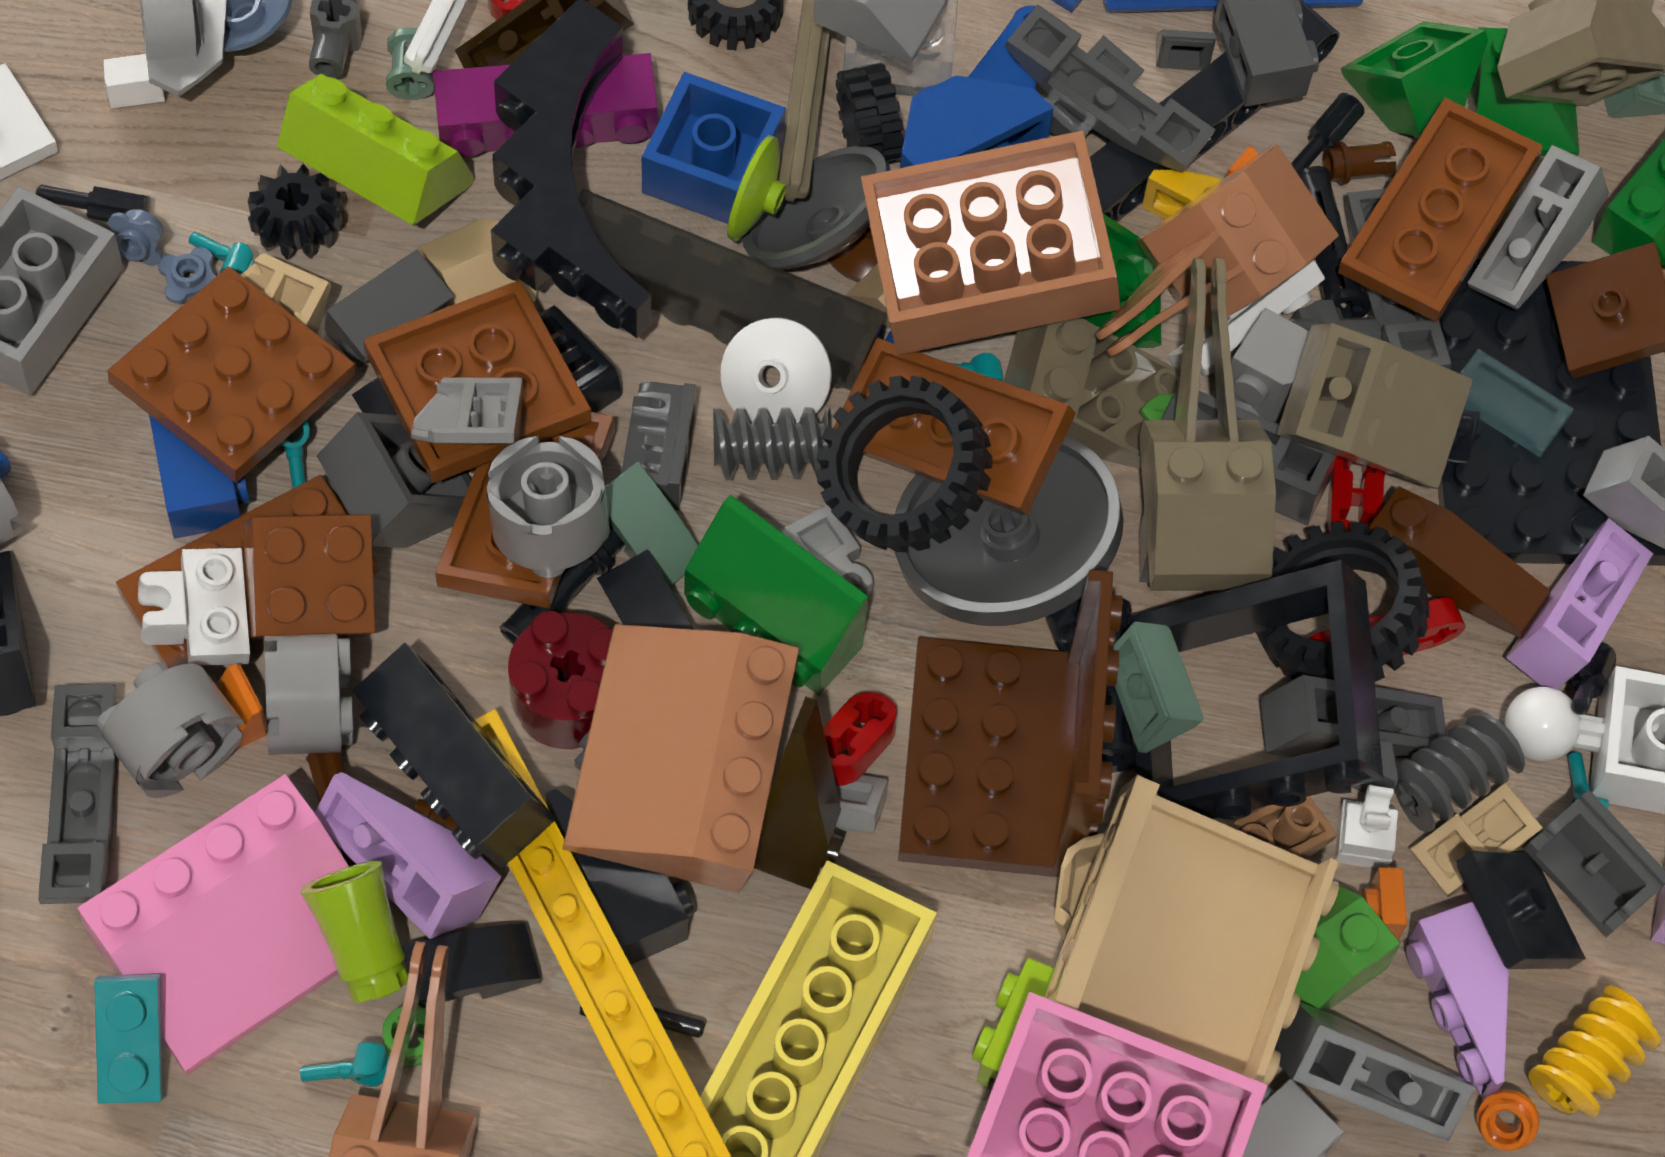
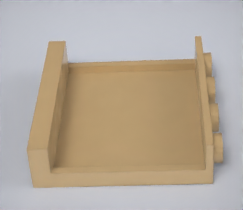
M1137 775L1120 789L1044 998L1269 1085L1280 1063L1281 1053L1274 1049L1281 1029H1287L1291 1025L1299 1008L1300 995L1294 993L1301 971L1305 973L1310 969L1319 949L1320 939L1314 937L1320 915L1326 916L1329 913L1338 894L1339 883L1333 881L1339 861L1330 858L1319 865L1159 797L1156 794L1160 784Z

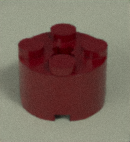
M547 611L536 616L532 624L516 639L508 661L510 699L513 710L522 727L536 741L553 748L575 749L580 747L578 745L579 742L589 732L612 635V629L603 622L580 613Z

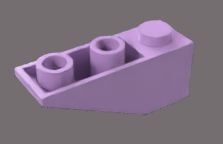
M1474 901L1418 920L1407 941L1406 953L1412 971L1417 978H1424L1433 996L1431 1001L1432 1012L1436 1023L1444 1033L1450 1032L1458 1049L1457 1064L1462 1078L1475 1086L1481 1101H1483L1489 1094L1499 1090L1504 1083L1509 969L1505 968Z

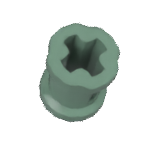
M412 27L397 29L387 38V49L392 55V70L386 76V89L395 97L405 100L426 98L434 91V79L431 73L422 72L421 75L411 72L412 67L404 63V55L408 49L405 44L408 43L410 45L418 29Z

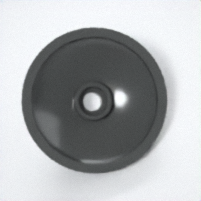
M867 146L846 147L813 159L809 194L805 198H795L794 202H788L783 199L775 215L764 212L752 229L742 237L745 251L760 266L791 269L824 261L846 250L870 225L861 176L890 171L889 164L878 150Z

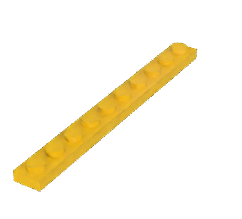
M494 709L476 718L475 720L547 807L497 710ZM554 821L515 856L508 865L658 1157H731L571 851L562 849L564 838Z

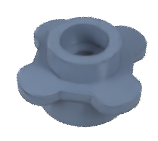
M138 209L129 210L125 214L117 212L111 215L108 225L115 233L121 258L132 261L142 260L145 264L151 266L157 265L163 257L162 252L158 249V245L164 235V230L159 220L152 214Z
M197 247L190 254H182L177 257L168 254L160 259L158 270L160 274L166 277L168 285L165 288V295L169 301L185 304L216 277V275L212 274L210 265L213 262V256L208 249ZM192 272L194 276L185 278L184 274Z

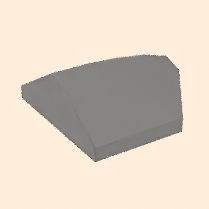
M444 377L437 386L435 396L414 418L411 439L432 443L509 446L515 444V442L520 440L522 378Z

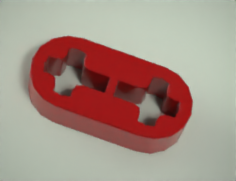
M1336 456L1329 482L1327 534H1330L1331 523L1344 522L1347 532H1351L1350 523L1346 520L1351 506L1359 507L1358 522L1367 523L1369 528L1383 508L1385 472ZM1352 464L1360 465L1362 474L1365 475L1361 488H1353V472L1349 470Z
M863 692L854 695L823 727L836 786L848 785L858 780L892 742L895 736L897 712L893 701L885 695L876 692ZM860 722L865 723L862 729L859 728ZM847 748L849 749V755L842 754Z

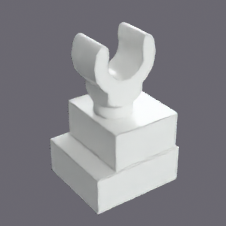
M1369 785L1364 802L1343 799L1339 808L1335 860L1342 864L1367 868H1389L1395 852L1398 819L1396 807L1389 806L1394 792L1393 788Z

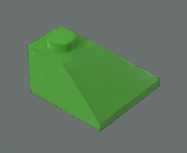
M1339 885L1338 894L1331 910L1326 916L1320 915L1314 937L1320 939L1316 958L1307 972L1301 971L1294 993L1300 995V1002L1327 1012L1388 969L1401 943L1362 896Z

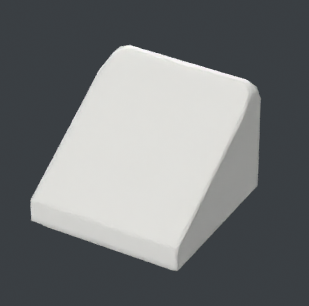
M146 54L104 59L105 87L110 109L165 101L164 90L149 83Z

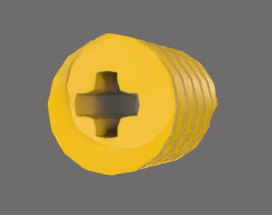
M1609 985L1604 988L1602 997L1593 1000L1589 1004L1587 1014L1579 1016L1574 1021L1572 1031H1567L1560 1036L1557 1048L1554 1047L1543 1055L1542 1065L1538 1064L1531 1068L1528 1078L1538 1096L1552 1108L1568 1115L1579 1111L1589 1117H1596L1600 1113L1601 1107L1592 1094L1604 1100H1611L1616 1095V1089L1609 1078L1619 1083L1628 1082L1631 1078V1072L1625 1062L1634 1066L1643 1065L1646 1061V1054L1640 1045L1652 1050L1657 1049L1661 1045V1037L1654 1028L1652 1020L1643 1006L1623 989Z

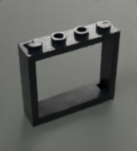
M1338 560L1127 617L1128 628L1134 622L1168 626L1178 651L1183 652L1329 613L1340 746L1175 786L1173 783L1171 740L1147 753L1138 752L1135 744L1136 776L1139 775L1160 784L1156 794L1159 797L1208 818L1228 820L1245 818L1251 814L1253 809L1270 805L1281 807L1300 805L1306 801L1308 796L1325 792L1337 794L1352 793L1351 786L1384 779L1366 581L1345 562Z

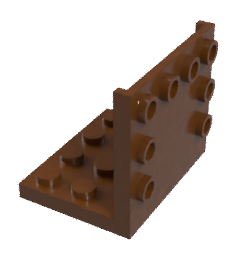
M1089 569L1069 652L918 637L898 861L1060 878L1061 865L1067 849L1085 837L1097 835L1098 823H1102L1105 799H1109L1113 769L1112 762L1102 761L1103 742L1113 741L1116 720V706L1105 705L1106 686L1115 687L1117 683L1119 650L1113 649L1115 631L1119 632L1123 604L1122 595L1112 594L1113 572Z

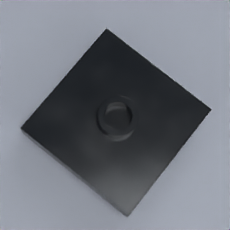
M1471 851L1456 861L1459 873L1505 968L1570 969L1586 959L1541 867L1528 853Z

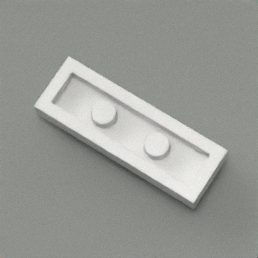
M1312 260L1259 299L1227 317L1230 351L1243 343L1265 308L1278 315L1281 312L1285 315L1296 311L1311 300L1312 296L1309 291L1325 280L1315 260ZM1212 326L1204 331L1201 372L1204 376L1215 372ZM1184 344L1168 355L1173 366L1179 370L1182 367Z

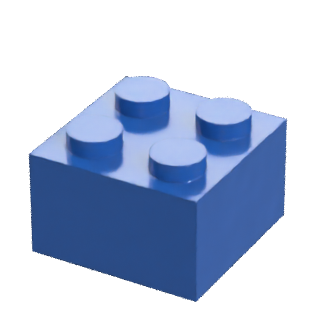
M683 72L641 157L642 193L728 224L742 178L761 142L768 135H772L778 138L779 150L781 151L786 107Z

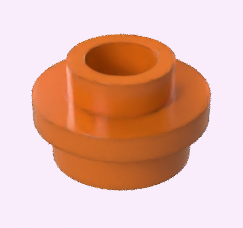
M1502 1089L1489 1094L1482 1101L1477 1112V1125L1481 1135L1491 1146L1506 1151L1518 1150L1529 1145L1535 1138L1540 1125V1116L1537 1107L1526 1095L1515 1090ZM1508 1110L1515 1113L1519 1117L1520 1123L1516 1125L1504 1123L1499 1116V1112Z

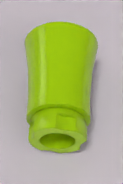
M381 861L364 862L334 871L308 883L300 889V893L315 917L330 949L341 981L347 982L348 990L354 1003L382 998L400 990L402 986L407 984L408 974L402 963L405 955L391 913Z

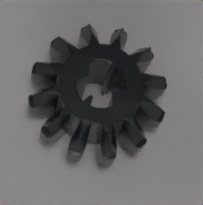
M304 163L296 173H288L280 164L277 178L275 179L260 175L258 182L259 190L249 192L248 207L250 216L248 221L254 236H260L261 245L265 248L266 252L280 247L281 254L288 260L294 250L302 249V252L310 259L314 244L330 248V243L333 240L332 232L340 231L342 225L341 211H339L342 204L340 193L336 190V187H330L329 178L322 173L310 176L309 169Z

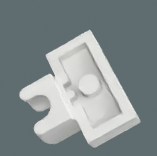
M242 548L182 549L181 571L145 572L139 577L138 602L143 606H158L164 609L144 614L140 637L143 644H184L186 639L188 664L203 666L249 663L250 645Z

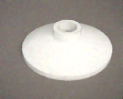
M768 318L744 327L728 344L721 363V385L726 400L734 412L736 408L744 410L749 424H753L759 408H765L771 423L776 424L782 407L789 408L794 423H799L804 407H811L814 415L820 411L827 400L831 388V362L823 343L806 326L789 319ZM768 365L776 367L780 372V381L775 387L767 385L763 380V370Z

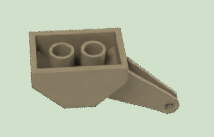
M1534 0L1528 5L1530 11L1510 20L1497 66L1506 98L1589 106L1664 74L1665 28L1652 12L1654 0Z
M1193 258L1190 303L1175 420H1143L1139 441L1150 591L1230 590L1271 579L1276 506L1272 444L1259 420H1237L1226 309V264L1224 258L1213 259L1211 272V311L1218 420H1197L1206 311V270L1203 258Z

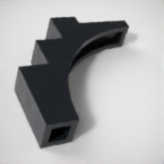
M577 0L494 80L496 113L508 128L516 132L492 154L494 185L506 201L515 205L491 229L492 256L496 267L507 278L513 281L520 279L536 291L551 276L555 285L563 293L570 297L579 296L594 307L598 316L607 325L615 329L621 327L635 338H638L651 324V294L619 267L595 235L579 201L572 171L573 153L581 121L599 86L623 58V26L587 1Z

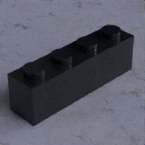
M403 643L352 689L353 693L366 708L359 715L361 720L382 742L388 737L396 746L390 753L391 758L412 780H415L418 776L421 777L427 785L420 793L421 796L442 819L445 820L451 815L458 824L452 835L475 860L482 854H485L503 868L556 820L434 668L406 643Z

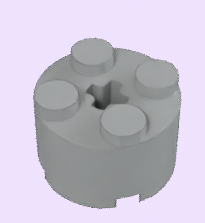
M539 436L521 439L502 450L491 463L488 472L487 500L493 538L497 547L512 562L532 569L536 575L544 578L557 577L566 568L578 565L591 557L608 538L610 532L605 479L601 462L589 447L569 437L558 436L559 442H539Z
M337 633L265 636V685L269 755L341 752V746L353 745L352 697H340L339 688H351L350 639H337Z
M163 662L152 664L142 670L134 680L136 688L119 704L103 712L96 723L103 734L104 740L143 792L151 798H163L182 791L183 788L177 781L185 778L192 772L196 774L199 780L211 774L237 748L243 736L237 725H244L241 717L203 667L197 664H182L168 669Z

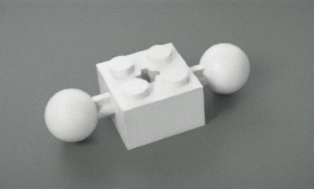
M1616 666L1605 684L1602 694L1599 696L1597 717L1575 714L1571 709V698L1563 692L1550 687L1528 689L1519 694L1509 705L1505 716V726L1518 740L1525 758L1533 761L1548 762L1563 757L1572 748L1593 751L1590 791L1596 797L1608 799L1609 804L1665 814V675Z

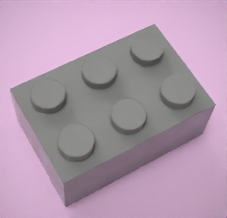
M20 186L17 187L0 210V381L31 396L121 273L123 264L114 232Z

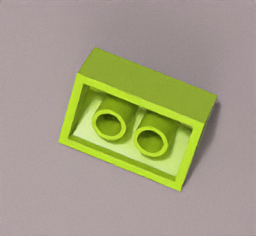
M319 74L292 90L289 94L276 147L412 226L472 185L474 176L457 150L439 141L433 133L418 129L393 115L387 107L372 103L351 91L338 79Z

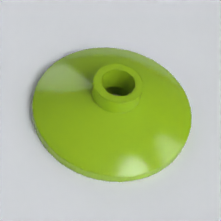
M768 135L757 148L738 188L727 227V237L733 241H738L748 233L764 212L775 215L783 202L787 184L777 180L780 150L778 138L772 135Z

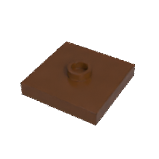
M1655 242L1546 275L1568 370L1573 379L1665 352V274Z

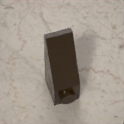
M525 0L455 49L463 68L511 65L577 0ZM585 0L623 26V32L634 25L622 0Z
M805 696L768 796L754 869L812 889L820 867L823 868L827 860L835 864L844 837L833 833L841 812V806L818 702Z

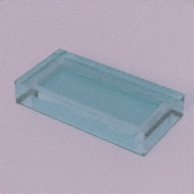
M1480 349L1476 351L1459 373L1473 379L1464 409L1480 412V419L1539 457L1546 451L1569 420L1574 410Z

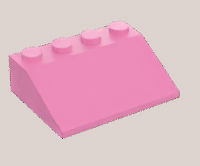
M284 774L77 907L87 935L116 975L161 974L162 1041L187 1075L339 974L320 927L302 897L300 889L324 875L349 867L319 818L287 775Z
M1029 992L967 1157H1242L1268 1085Z

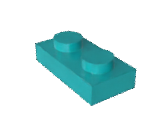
M161 974L98 975L94 980L98 1104L161 1102L164 1097Z

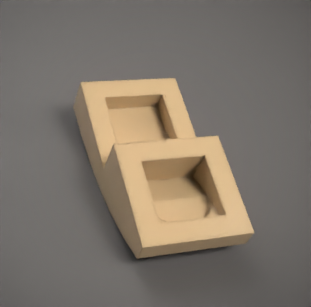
M1504 783L1461 817L1458 813L1410 850L1446 896L1450 897L1466 887L1457 868V860L1471 851L1517 853L1543 831V827L1507 783Z

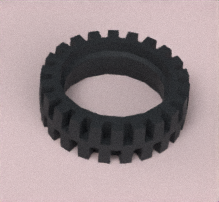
M903 376L889 377V386H886L880 380L868 385L870 391L868 397L857 391L848 398L854 406L849 413L841 407L835 412L832 417L840 424L837 430L827 426L825 428L822 439L829 447L828 449L818 448L817 461L824 468L816 471L817 482L824 489L821 495L825 504L832 509V514L846 528L875 547L884 550L888 547L895 552L907 553L909 546L917 551L929 549V539L932 538L940 544L950 539L951 536L947 528L953 525L961 530L969 522L963 515L966 509L969 508L977 512L983 501L976 493L978 490L988 491L991 480L984 472V469L992 468V455L986 449L991 446L989 437L981 428L983 424L973 411L959 397L935 381L930 383L925 378L911 376V380L908 381ZM917 413L936 417L945 424L953 441L954 455L946 479L932 498L910 512L892 516L873 512L865 506L857 491L856 472L863 450L880 429L899 417Z
M1344 522L1331 523L1330 534L1323 535L1320 526L1307 529L1310 540L1303 542L1297 534L1286 540L1288 553L1278 547L1273 551L1271 578L1342 560L1352 570L1377 573L1393 584L1396 598L1391 610L1370 629L1375 682L1385 678L1383 665L1387 664L1396 671L1405 664L1402 651L1413 656L1419 648L1418 637H1425L1428 628L1426 618H1430V606L1426 585L1417 560L1411 549L1407 550L1405 543L1399 537L1395 536L1391 539L1388 530L1378 526L1370 533L1367 523L1354 522L1351 532H1347ZM1287 624L1258 632L1271 662L1276 668L1280 666L1284 675L1294 680L1298 675L1299 677L1307 675L1334 680L1331 641L1323 642L1302 638L1292 632Z

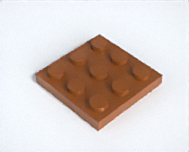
M229 266L108 369V380L112 386L235 483L355 376L354 362Z
M521 280L363 339L364 351L432 483L492 461L502 450L508 447L432 443L411 439L414 418L435 396L437 386L444 377L522 378L523 394L520 440L539 436L540 442L591 422V408Z

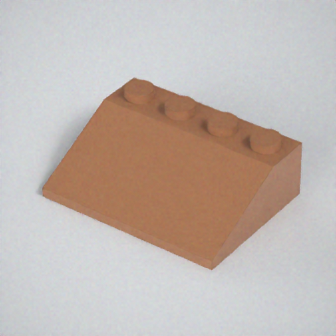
M1084 130L861 176L889 323L897 355L1120 310L1117 274Z
M615 624L612 630L562 849L740 893L754 868L799 648L737 632Z

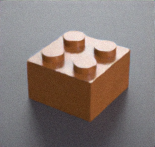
M371 514L251 517L243 522L245 596L249 640L265 639V636L337 633V637H354L375 633Z

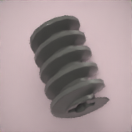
M782 407L776 424L771 423L765 408L758 409L753 424L748 423L742 408H736L730 424L725 423L719 408H713L714 467L715 464L720 465L727 481L733 479L738 464H742L748 480H755L760 465L765 464L771 480H777L783 463H788L794 479H801L806 463H811L817 478L816 471L824 469L817 461L818 448L828 449V444L822 439L826 426L828 427L827 408L821 423H817L811 407H804L799 423H794L789 408Z
M1478 712L1467 718L1465 725L1459 724L1450 729L1447 736H1440L1431 741L1429 748L1423 747L1414 752L1410 760L1405 759L1397 763L1398 784L1394 792L1402 810L1411 823L1420 831L1428 833L1435 829L1433 814L1438 819L1447 821L1453 817L1452 803L1461 809L1472 805L1470 791L1479 797H1484L1490 793L1491 786L1489 780L1499 786L1508 782L1509 773L1507 767L1517 774L1523 772L1525 766L1524 754L1518 740L1504 724L1487 713Z

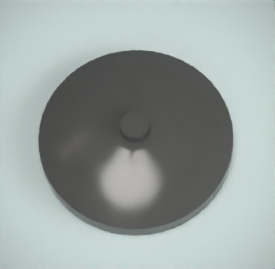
M1065 435L1028 516L981 499L983 502L977 512L967 508L963 513L969 522L961 530L953 525L947 528L951 536L950 539L940 544L931 538L929 539V549L917 551L909 546L908 553L895 552L904 579L911 590L927 606L944 616L964 623L983 626H1008L1038 620L1069 606L1082 597L1089 569L1107 571L1114 560L1120 546L1124 522L1117 485L1106 464L1094 451L1076 439ZM915 475L904 490L898 502L895 515L910 512L932 498L941 484Z

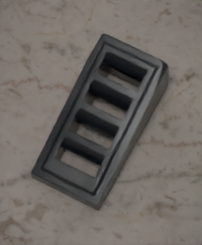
M555 305L539 314L550 335L557 331L559 332L560 336L553 339L560 354L570 348L572 349L562 356L570 372L572 373L585 365L584 368L572 376L591 408V412L597 413L619 399L622 395V388L616 368Z

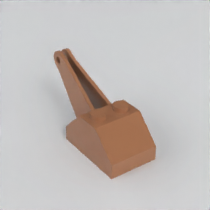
M1278 144L1265 149L1136 240L1155 269L1125 301L1120 310H1117L1094 334L1098 340L1109 336L1143 311L1167 287L1177 302L1113 342L1106 348L1110 357L1132 345L1156 325L1183 309L1188 317L1193 258H1203L1205 262V331L1212 326L1211 272L1214 258H1224L1226 264V309L1228 317L1259 299L1305 267L1339 236Z
M416 941L410 961L405 998L380 1096L375 1098L352 1094L334 1132L329 1157L471 1156L477 1128L475 1114L442 1109L445 981L449 958L448 946L438 945L432 965L426 1002L419 1105L396 1101L425 972L427 943Z

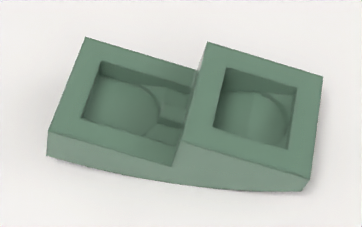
M636 462L605 486L609 525L625 543L624 552L629 558L647 549L667 584L671 587L685 576V568L698 545L666 497L640 463Z

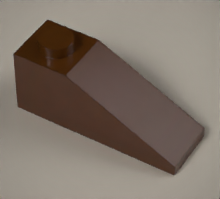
M1398 486L1369 526L1370 533L1373 532L1376 526L1388 530L1391 539L1397 536L1405 543L1407 550L1411 549L1421 570L1428 594L1436 598H1453L1459 609L1519 638H1522L1550 597V589L1449 509Z

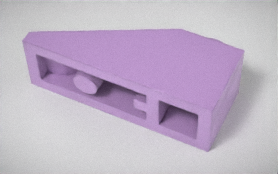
M1608 518L1602 523L1552 589L1549 599L1522 638L1518 637L1506 658L1540 686L1558 689L1590 662L1653 553Z
M343 772L333 776L315 811L316 816L331 839L356 864L369 861L382 862L387 896L429 939L477 921L501 879V876L481 856L476 860L470 856L454 838L452 831Z

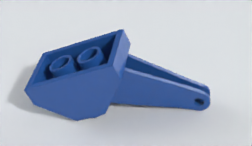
M1024 6L1015 12L1006 28L968 77L953 76L935 86H928L917 95L912 96L900 168L1049 137L1054 108L1036 91L1038 83L1023 69L1005 47L1010 36L1036 6Z

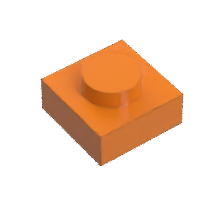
M1379 867L1370 887L1363 888L1361 896L1399 941L1407 926L1403 868Z

